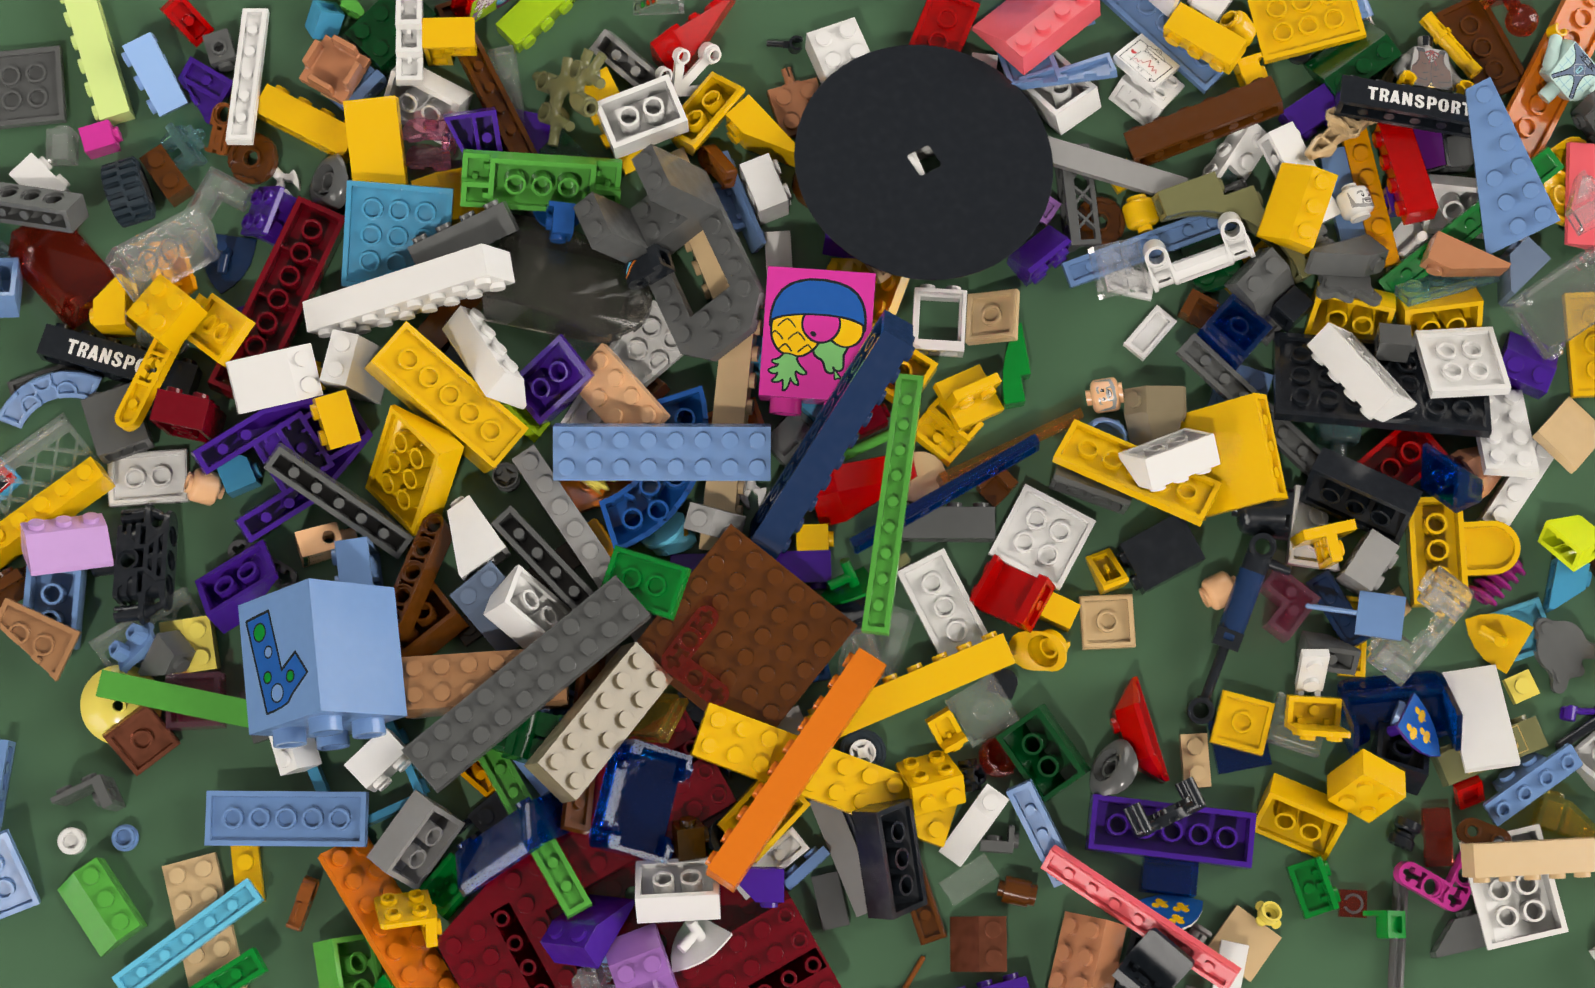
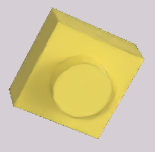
M1529 669L1502 680L1513 705L1540 694Z

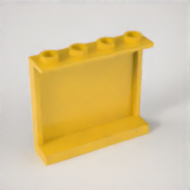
M1252 393L1187 412L1185 422H1181L1180 430L1189 428L1214 433L1221 463L1212 467L1209 473L1203 474L1222 482L1220 490L1204 521H1206L1207 517L1267 501L1288 499L1266 394Z

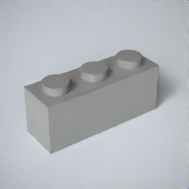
M607 29L602 31L589 48V50L594 51L595 55L598 52L604 53L607 56L605 63L634 87L656 79L655 71L657 68L616 34Z

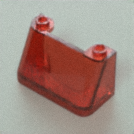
M21 226L11 233L8 250L9 258L19 257L23 278L60 320L72 328L71 330L81 326L89 319V310L93 308V299L119 273L125 272L129 276L123 266L112 264L108 267L78 234V228L73 233Z

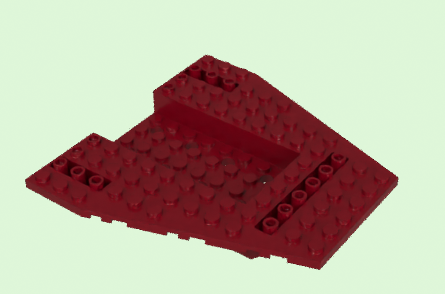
M684 706L626 738L596 775L589 833L584 835L560 829L562 802L545 820L587 895L626 898V890L629 887L635 886L636 861L677 859L673 852L671 821L679 820L682 816H694L700 819L703 826L709 828L715 820L723 818L737 802L718 766L690 755L698 731ZM525 843L447 927L442 935L438 937V948L460 988H616L613 978L606 976L604 973V966L599 969H586L581 966L554 963L540 943L551 922L564 912ZM720 884L721 919H714L711 922L733 934L732 937L714 956L702 964L687 970L673 972L679 988H842L785 886L784 903H778V908H761L760 902H755L751 897L745 900L737 889L733 893ZM634 904L616 937L652 923L637 924L636 906ZM685 921L655 923L659 934L664 935L667 939L665 951L671 968L672 945Z

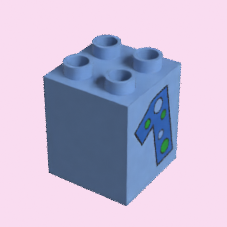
M308 578L238 605L249 735L272 736L273 747L277 749L301 747L307 744V738H316L317 750L332 751L349 747V735L351 734L354 739L382 737L386 735L385 723L407 716L394 587Z

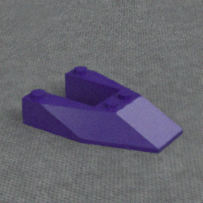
M348 396L361 441L327 450L326 446H321L317 431L321 430L319 421H314L311 415L309 405H313L312 399L317 398L313 397L261 409L190 453L204 475H207L251 447L254 448L264 464L278 443L281 442L337 480L371 439L373 434ZM270 473L280 491L234 519V522L247 542L251 543L308 508L314 502Z

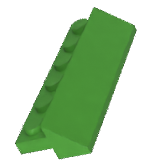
M463 149L460 206L484 208L483 205L498 199L499 203L506 201L512 210L546 212V206L549 201L578 204L591 192L620 204L622 159Z

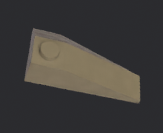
M1146 385L1124 389V416L1130 443L1138 446L1180 430L1181 422H1185L1187 414L1185 386Z

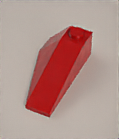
M885 456L845 463L838 470H833L827 489L825 491L820 490L816 496L818 501L815 509L820 524L832 526L847 522L861 511L879 501ZM914 460L912 464L910 481L918 477Z

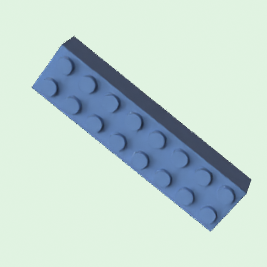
M555 423L553 425V481H771V425Z

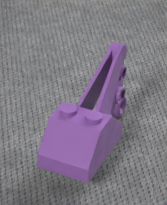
M655 923L615 938L606 954V959L616 988H679Z

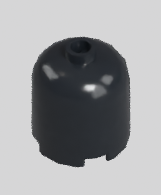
M1286 488L1288 499L1267 501L1232 511L1231 516L1237 517L1236 521L1239 530L1249 536L1267 533L1275 540L1289 541L1294 489Z

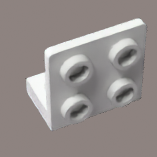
M1125 74L1108 99L1141 125H1145L1159 117L1165 107L1183 90L1185 85L1172 75L1153 92L1148 93L1130 76Z

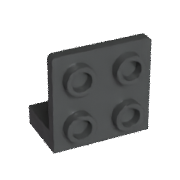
M91 773L81 778L82 783L74 787L67 785L56 790L57 795L50 798L52 804L68 806L92 794L97 806H102L103 809L117 812L126 807L114 778L103 774L97 775L96 773Z

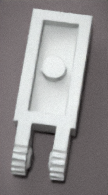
M1301 649L1294 683V695H1304V691L1312 692L1311 696H1321L1330 659L1329 649Z

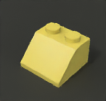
M207 616L159 623L160 633L180 630L196 651L187 671L167 674L166 676L221 668L215 625Z

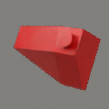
M714 0L705 7L704 13H692L688 16V20L684 25L680 27L676 23L650 42L652 60L658 67L665 66L673 72V51L678 47H682L690 52V60L684 65L685 75L699 58L698 49L701 44L711 40L736 0ZM683 52L680 54L679 59L683 57Z

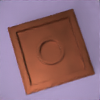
M139 706L102 734L107 743L136 776L140 775L181 744L180 740L153 708Z

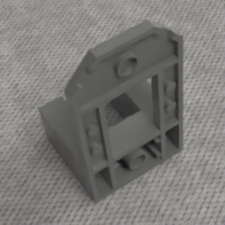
M650 144L631 159L648 194L640 202L629 209L597 193L591 192L573 208L591 248L624 263L638 259L646 254V248L654 243L669 250L670 255H672L702 230L704 231L730 287L695 314H693L674 272L649 285L680 354L717 362L756 332L759 322L756 319L759 306L764 304L766 294L707 172Z

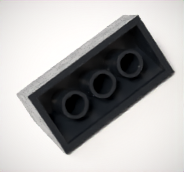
M1323 447L1311 469L1299 501L1342 521L1355 519L1357 528L1366 532L1373 528L1399 545L1423 491Z
M912 798L869 804L852 811L868 918L894 920L927 905Z

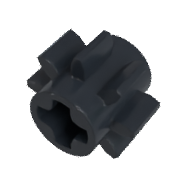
M976 758L958 761L957 767L964 776L965 792L981 790V785L986 781L984 766L977 764Z

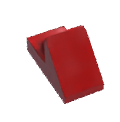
M169 0L160 8V11L171 21L170 24L196 48L203 42V35L212 33L215 30L188 0Z

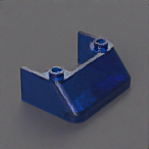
M1420 671L1340 681L1337 685V697L1342 699L1341 726L1351 732V738H1343L1350 756L1352 757L1359 752V746L1370 740V731L1376 730L1379 721L1390 724L1397 702L1400 700L1407 705L1414 692L1428 711L1437 737L1449 736L1455 751H1461L1463 714L1444 675L1437 671Z
M552 793L534 800L527 797L515 805L517 810L474 840L470 837L458 844L459 850L455 853L457 888L463 898L482 890L490 881L547 842L571 833V831L560 829L563 803Z

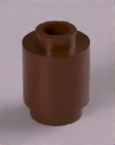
M1006 875L1005 880H999L996 896H1001L1002 903L1025 908L1027 905L1034 906L1038 885L1032 884L1030 880Z

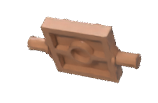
M787 67V70L786 68L781 70L785 84L781 87L767 90V97L775 122L790 138H796L803 111L810 98L819 88L817 77L804 81H795L792 68Z

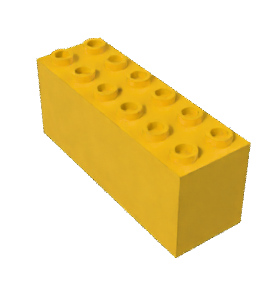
M407 321L364 368L416 415L448 430L464 446L462 455L484 474L493 470L529 429L500 402L486 397L476 381Z

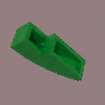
M1018 323V340L1009 341L1003 360L1001 399L1004 410L1023 407L1026 401L1022 380L1030 378L1031 370L1022 323Z

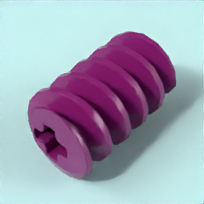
M1518 559L1511 569L1502 574L1475 578L1473 581L1474 586H1468L1470 595L1483 605L1490 604L1496 607L1498 604L1494 597L1505 598L1501 591L1502 588L1510 592L1512 588L1508 582L1519 583L1516 573L1522 576L1526 575L1522 563Z

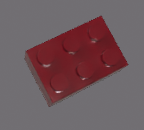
M167 386L166 390L157 389L150 420L167 435L206 443L223 432L227 415L206 394L193 392V395L183 394V390Z

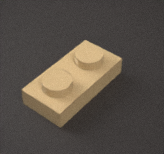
M1207 733L1180 734L1182 780L1193 776L1198 788L1212 787Z

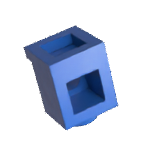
M548 202L545 213L550 214L546 215L545 230H549L550 242L564 244L566 241L571 240L574 232L575 211L573 207L576 205L575 203Z

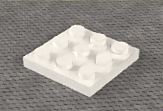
M1493 326L1415 330L1413 337H1416L1415 346L1431 399L1508 395L1512 387Z
M1025 484L988 555L993 557L996 554L1005 564L1035 577L1039 574L1048 577L1056 586L1055 590L1059 592L1096 520Z

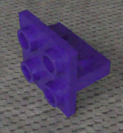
M282 186L258 187L251 196L250 202L252 204L249 212L242 220L240 234L245 237L254 236L274 246L297 198L285 193V188Z

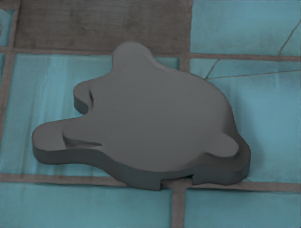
M1317 275L1320 285L1317 287L1316 296L1322 300L1336 298L1345 303H1352L1354 298H1357L1373 307L1381 303L1382 297L1372 288L1370 276Z
M1539 617L1533 623L1534 639L1537 640L1536 651L1533 652L1539 665L1549 675L1551 691L1561 694L1566 690L1569 679L1584 675L1585 669L1582 666V660L1595 659V644L1589 642L1583 631L1572 622Z

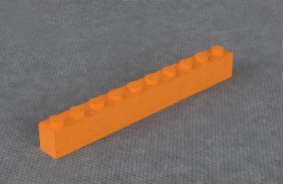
M859 647L855 654L851 652L848 654L842 664L845 669L841 675L835 674L827 686L830 689L825 697L820 695L813 705L812 709L815 712L810 719L807 717L803 719L797 729L800 734L796 740L790 739L782 751L785 754L780 763L775 761L767 772V775L770 777L765 785L759 783L751 796L754 798L749 807L744 805L737 815L736 819L739 822L734 829L730 827L727 829L721 839V842L724 844L718 852L713 850L705 862L708 866L706 875L734 893L884 674L887 665Z

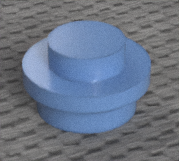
M120 825L112 833V844L119 851H131L139 842V833L132 825Z

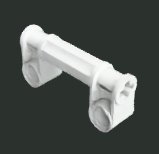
M1229 211L1219 217L1217 223L1224 242L1222 245L1175 262H1171L1166 246L1162 241L1158 239L1147 241L1142 251L1155 293L1159 292V289L1174 283L1179 285L1235 264V261L1249 256L1251 258L1256 257L1250 238L1239 215ZM1229 222L1238 223L1237 227L1232 231L1224 229ZM1158 249L1162 251L1158 258L1149 257L1150 252Z

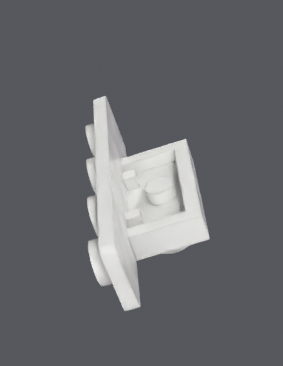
M1255 124L1229 134L1224 142L1218 146L1211 162L1203 169L1202 176L1215 171L1217 178H1221L1228 168L1239 180L1241 178L1247 180L1263 155L1257 140L1267 134V132L1260 125Z

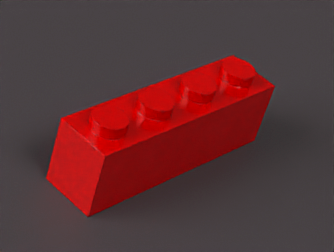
M1377 123L1376 129L1372 133V142L1374 147L1379 149L1380 167L1382 171L1386 170L1388 176L1387 188L1389 193L1394 195V208L1397 217H1401L1403 225L1434 219L1439 206L1413 128Z

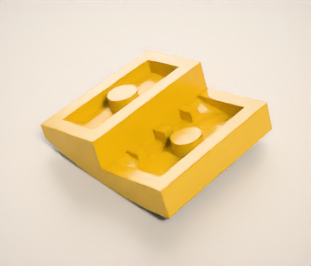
M937 398L918 420L916 441L931 454L935 455L944 465L949 467L980 431L984 423L980 422L957 432L942 403Z

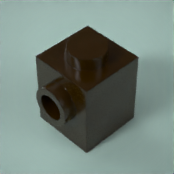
M682 816L679 820L671 821L673 852L678 861L706 858L705 843L709 842L707 826H703L700 819L694 816Z

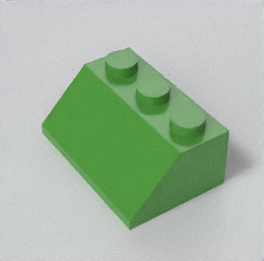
M94 858L72 873L57 889L100 957L105 956L148 926L104 858Z
M363 934L332 938L313 943L319 988H375L374 985L383 975L381 963Z

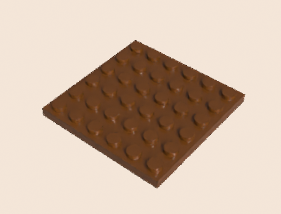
M730 524L690 574L674 621L656 616L636 642L673 678L670 685L704 712L707 704L712 703L777 727L858 625Z

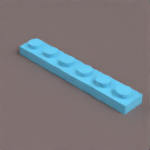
M246 878L111 978L118 988H146L264 901L263 897L251 880Z

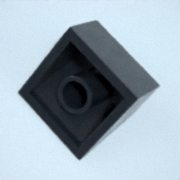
M1379 721L1369 752L1405 772L1406 793L1417 796L1429 776L1430 757L1412 748L1401 734L1390 737L1387 733V727L1391 725Z

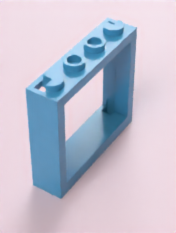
M396 720L385 723L386 727L393 731L405 745L410 743L404 728L399 729ZM411 763L405 771L412 788L428 797L427 793L431 792L428 782L424 777L420 779L417 769ZM321 765L307 770L315 791L332 792ZM409 797L368 815V827L397 815Z

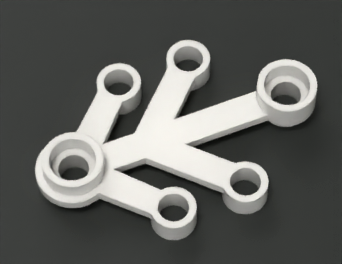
M711 42L701 44L698 49V61L684 75V65L690 60V52L682 47H678L672 54L674 60L673 72L665 66H660L655 71V78L662 77L663 72L666 71V75L668 74L672 80L677 96H691L700 85L690 84L709 64H715L720 60L721 50L719 46ZM683 52V57L679 59L680 54Z

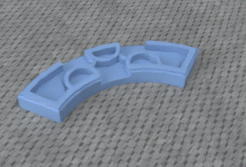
M61 370L40 375L20 386L6 400L0 409V421L22 429L27 418L48 401L57 398L85 399L88 395L95 393L102 376L79 370Z

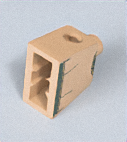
M337 522L295 532V543L303 568L331 559V549H335L334 542H324L326 539L339 541L358 538L356 531L351 527L339 530Z

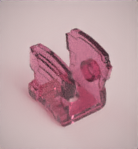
M426 118L408 120L403 128V140H407L409 143L421 142L422 140L441 141L442 147H432V145L420 143L416 146H411L405 156L406 167L425 170V167H433L436 171L449 170L452 165L453 156L457 151V143L445 120L437 121Z

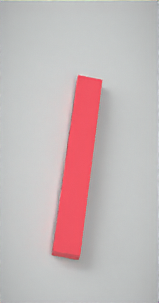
M1054 845L1049 851L1041 866L1042 870L1142 937L1150 928H1157L1194 959L1195 964L1191 968L1193 971L1218 988L1231 987L1242 968L1057 845Z

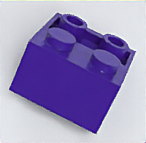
M1048 225L1008 257L1007 264L1026 287L1032 282L1036 285L1047 276L1045 272L1052 266L1056 269L1067 260L1066 256L1069 254L1068 250L1071 240Z

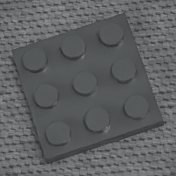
M60 45L0 51V129L67 123L63 51Z

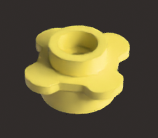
M1258 901L1255 904L1257 910L1255 921L1259 926L1267 925L1273 929H1278L1281 926L1282 910L1277 903L1273 901L1265 903Z

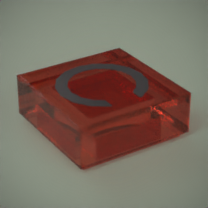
M1338 889L1341 902H1338V917L1367 918V916H1363V911H1367V891Z

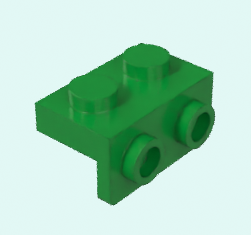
M451 852L440 862L438 868L431 876L424 880L419 889H428L432 904H436L437 912L448 921L481 883L483 878L463 859Z
M1321 856L1285 867L1304 919L1339 909L1338 902H1341L1339 892L1336 886L1332 887L1328 877L1331 876L1329 864L1326 860L1323 861Z

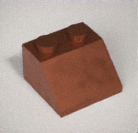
M1006 916L950 917V972H1007Z

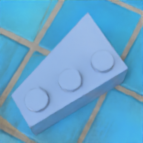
M149 32L123 45L122 47L125 52L121 53L128 68L133 66L137 73V76L133 78L140 91L146 90L150 98L146 102L153 115L158 113L159 117H163L190 103L170 68L165 54L161 51L156 36Z

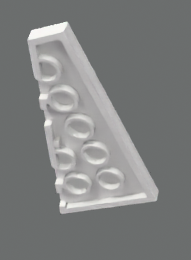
M643 294L609 346L645 387L684 356L680 354L657 302ZM578 394L561 423H604L580 394Z

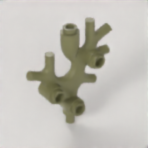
M584 48L580 60L573 61V58L563 57L559 76L546 71L533 73L532 79L535 81L536 89L550 95L549 103L544 102L538 110L539 122L550 125L548 146L558 147L561 130L565 129L571 132L575 128L574 122L569 120V113L562 107L568 93L570 95L569 102L574 111L584 117H592L597 113L598 102L595 98L586 94L584 89L585 85H593L598 89L605 87L606 82L600 77L599 71L607 59L604 53L598 52L591 62L594 51Z

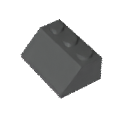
M1058 464L1049 485L1051 490L1124 515L1132 501L1131 496Z

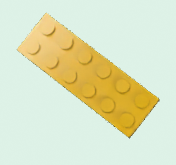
M1074 419L1053 456V463L1201 527L1220 490L1222 482L1203 474H1193L1188 476L1189 480L1182 483L1172 482L1167 484L1164 490L1158 492H1151L1150 489L1139 487L1118 453L1136 447V445Z

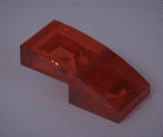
M1422 808L1421 834L1424 837L1425 866H1453V835L1450 808Z

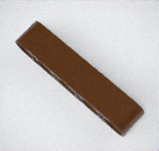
M438 513L429 514L423 519L394 584L400 641L407 639L412 633L452 541L450 526Z

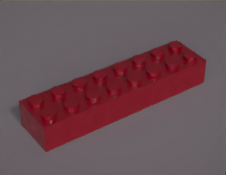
M298 196L241 312L254 321L255 325L230 361L290 347L304 318L302 302L314 298L342 240L345 223L344 215ZM217 362L208 380V385L211 390L234 400L227 367Z

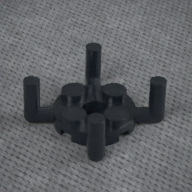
M1193 776L1175 784L1182 800L1154 814L1146 816L1140 802L1123 809L1137 837L1141 838L1150 835L1205 808L1206 802Z

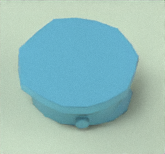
M676 512L661 528L642 540L641 543L646 548L652 549L657 556H668L686 551L697 540L694 532L683 528L686 519L684 513Z

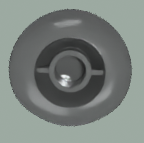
M333 154L325 158L316 168L310 184L311 201L332 211L339 210L346 203L347 180H351L340 154Z
M1117 739L1112 741L1095 758L1089 778V786L1092 793L1102 796L1117 794L1127 789L1134 780L1138 769V760L1133 747L1127 740Z

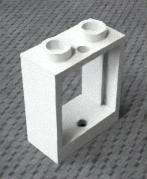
M921 284L920 287L914 288L912 325L915 340L913 347L917 351L927 356L963 358L967 290H961L960 286H946V289L935 288V285ZM920 300L959 302L957 341L918 339Z

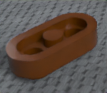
M1466 818L1456 828L1457 837L1462 843L1494 842L1496 836L1500 837L1502 841H1512L1510 834L1505 829L1477 818ZM1470 826H1473L1477 831L1474 837L1468 834Z

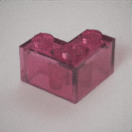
M1272 570L1264 580L1260 593L1278 607L1262 628L1284 644L1292 637L1312 611V609H1307L1305 605L1307 603L1317 604L1321 597L1291 574L1286 576Z

